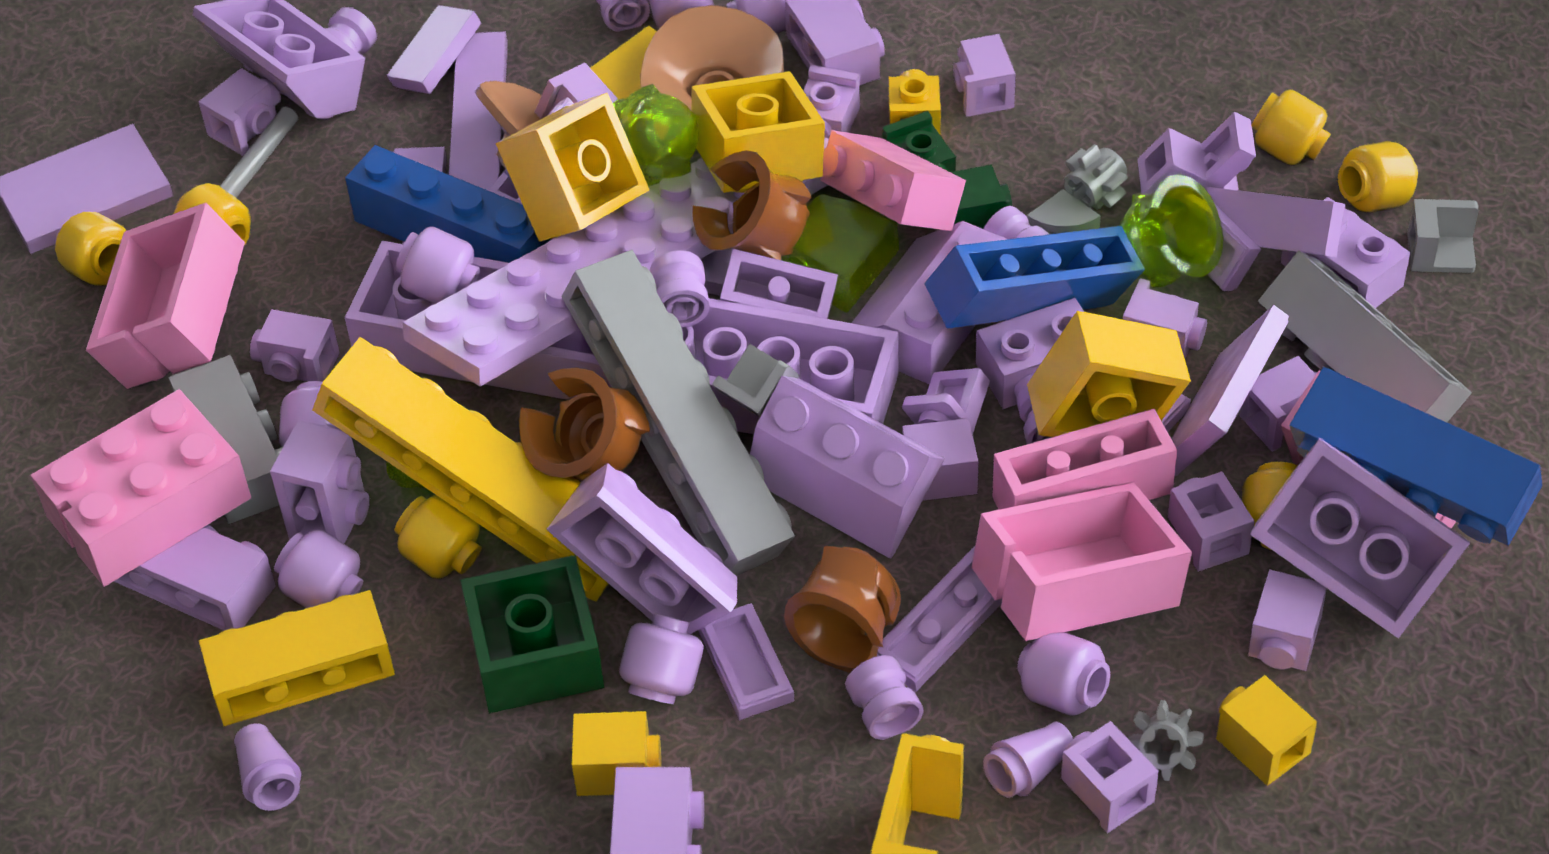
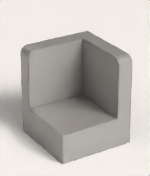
M1414 199L1407 232L1411 271L1472 273L1475 271L1476 261L1473 234L1478 216V203L1476 201Z
M749 343L727 380L718 375L712 385L727 397L761 417L781 376L799 378L800 375L788 364L781 360L777 361Z

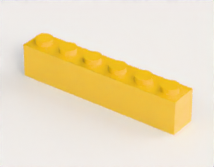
M362 337L355 342L322 382L312 411L535 563L575 555L546 529L581 482L573 476L559 478L548 476L536 470L526 458L522 444L514 442L495 429L484 415L473 410H467L448 397L437 383L430 379L420 378L401 365L390 351L380 346H373ZM576 556L585 595L588 599L597 602L609 583Z

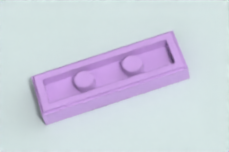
M1207 188L1206 195L1259 247L1292 252L1299 250L1306 254L1337 257L1345 204L1222 188Z

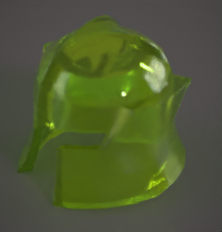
M654 84L644 86L632 93L628 98L618 99L612 103L648 187L659 184L663 178L680 177L692 172L691 159L695 153L699 135L698 114L692 112L681 100L661 93Z
M1182 174L1168 176L1159 183L1153 193L1133 194L1132 205L1124 214L1119 224L1125 231L1145 268L1141 275L1148 278L1152 288L1170 285L1183 275L1203 277L1218 265L1223 252L1222 225L1218 210L1210 194L1200 183Z

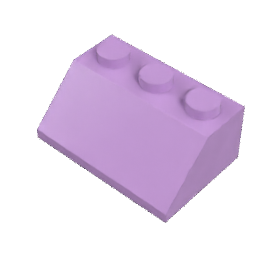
M224 0L194 6L193 16L226 52L244 64V67L249 71L255 72L261 78L269 80L279 93L286 95L305 109L308 115L317 119H329L334 115L356 110L365 57L285 0Z
M964 221L954 224L952 231L938 230L917 238L852 323L898 331L899 372L930 385L933 373L941 372L975 325L947 329L924 283L954 246L1006 240V238Z
M781 376L755 426L750 455H753L762 467L764 482L769 491L888 558H892L945 459L802 379Z
M1321 438L1318 439L1257 520L1250 533L1251 536L1397 638L1401 636L1470 544V541Z
M608 463L580 483L546 529L651 621H653L655 613L689 622L687 633L692 634L729 614L737 604V576L723 565L721 557L712 549L698 543L681 528L679 521L673 514L657 507L638 490L632 478L621 471L615 470Z

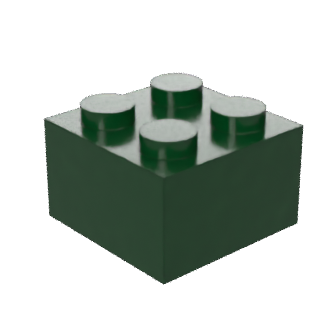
M576 555L460 579L489 714L605 688L599 647Z

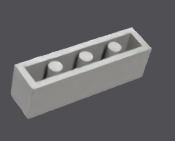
M1299 250L1258 300L1267 310L1275 305L1289 316L1287 319L1289 322L1282 335L1292 341L1298 337L1309 347L1304 355L1321 370L1323 366L1331 370L1334 369L1339 374L1445 422L1451 419L1472 393L1327 265Z

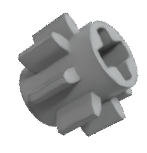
M1094 144L1087 151L1081 148L1065 162L1066 166L1071 170L1064 177L1065 190L1089 208L1093 207L1098 210L1104 204L1111 208L1126 194L1120 184L1128 178L1127 168L1122 158L1115 151L1109 148L1099 149Z
M1161 700L1156 715L1150 718L1141 711L1136 713L1133 721L1144 732L1143 734L1131 735L1128 739L1156 769H1161L1164 780L1169 781L1173 767L1179 763L1187 769L1192 770L1194 768L1196 759L1187 750V746L1194 747L1202 744L1204 733L1199 731L1190 732L1188 722L1192 713L1191 709L1188 708L1178 715L1168 712L1166 701ZM1158 729L1167 730L1169 739L1176 740L1172 751H1163L1161 741L1154 740Z

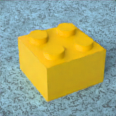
M790 71L692 86L691 141L709 170L725 157L747 150L757 152L774 174L796 177L801 182L806 179L823 177L825 122ZM710 170L723 193H744L758 183L757 181L748 183L737 192Z
M608 93L565 106L495 143L539 242L582 230L650 190Z
M1076 311L1027 383L1038 434L1046 437H1055L1151 409H1155L1162 421L1191 382L1176 330Z

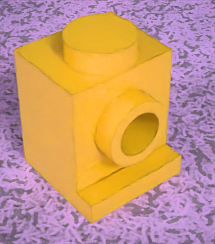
M911 69L903 72L900 77H889V124L928 111L932 116V125L941 135L939 76H927L921 70Z

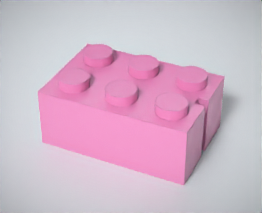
M207 203L125 231L86 351L126 389L150 381H157L165 377L169 371L175 374L211 362L245 242Z
M180 389L31 474L47 518L72 548L75 547L78 556L103 587L251 499L239 455Z
M1131 482L981 513L971 568L995 600L1002 599L1001 609L1023 639L1029 641L1050 633L1068 632L1178 607L1192 551L1138 486Z

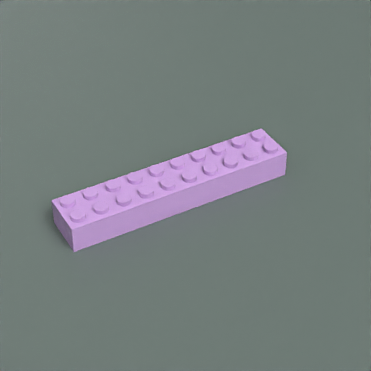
M382 241L345 316L351 347L362 337L373 346H380L390 351L398 362L410 371L472 382L404 341L403 322L426 310L431 305H434V303L414 295L402 287L401 274L395 271V265L404 244ZM474 257L472 265L480 268L477 279L479 281L509 263ZM708 298L710 310L707 316L695 325L682 327L683 340L694 359L699 360L704 365L709 376L712 391L720 405L727 408L732 414L738 432L754 434L755 426L760 417L724 395L712 384L718 375L727 380L749 343L777 361L781 360L791 366L800 375L799 379L882 424L884 422L899 375L898 331ZM580 329L485 384L570 400L575 396L568 397L559 390L547 373L558 369L579 367L595 372L612 388Z

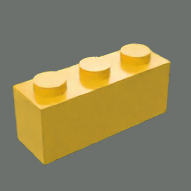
M370 590L354 595H343L327 603L296 612H285L273 619L239 629H228L218 635L199 640L212 693L223 726L395 675L388 644Z

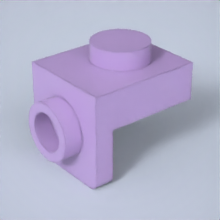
M980 368L934 372L926 395L905 397L902 409L914 424L969 418L973 434L990 380Z

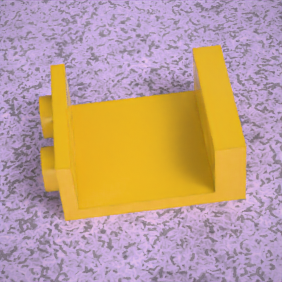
M902 733L871 854H938V851L903 845L911 811L960 819L963 788V744L952 743L935 735L920 737Z

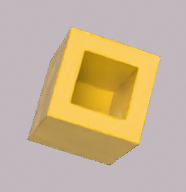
M1264 675L1248 688L1240 686L1234 689L1221 703L1216 739L1267 786L1311 753L1317 721L1267 676Z
M646 711L573 714L572 769L577 796L614 795L616 767H661L660 735H649Z

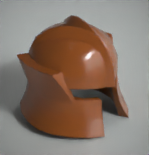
M745 150L733 153L711 167L710 170L720 180L737 192L748 183L754 181L758 183L748 189L732 204L733 234L730 233L726 212L708 207L692 206L694 227L701 243L710 250L736 249L781 260V257L792 254L794 246L799 241L810 215L806 203L811 199V195L805 184L796 177L772 173L764 159L757 152Z
M576 367L558 369L547 373L559 390L568 397H575L560 403V414L555 434L556 441L553 434L555 420L553 415L521 407L519 419L520 439L526 458L532 466L548 476L559 478L573 476L580 482L607 463L615 470L623 471L638 452L642 434L650 432L647 416L637 398L626 389L609 387L602 377L591 370Z
M824 546L822 559L814 568L806 584L799 592L788 599L784 612L785 623L795 642L808 655L823 664L851 673L854 668L864 661L877 657L878 647H883L884 627L893 625L899 612L901 602L900 589L890 572L867 552L851 547Z

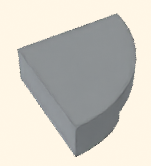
M1062 189L1030 212L1027 218L1030 226H1039L1051 234V232L1065 233L1099 229L1101 215Z

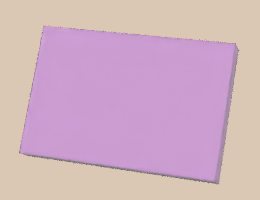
M133 124L0 176V200L30 254L56 244V237L62 225L76 214L81 212H98L111 220H115L173 196L168 180Z
M1275 305L1269 308L1217 357L1171 438L1177 448L1175 476L1229 430L1289 322L1287 320L1289 316Z

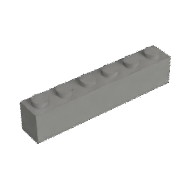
M633 250L576 270L561 297L612 388L628 390L643 407L649 422L650 432L642 434L641 440L698 542L702 546L715 551L721 557L723 565L736 576L778 557L795 537L790 517L786 509L774 500L764 482V474L760 463L753 455L748 454L737 435L736 423L732 414L727 408L720 405L712 391L709 376L704 365L699 360L694 359L683 340V332L678 319L672 313H668L658 296L656 283L651 272L646 267L641 266Z

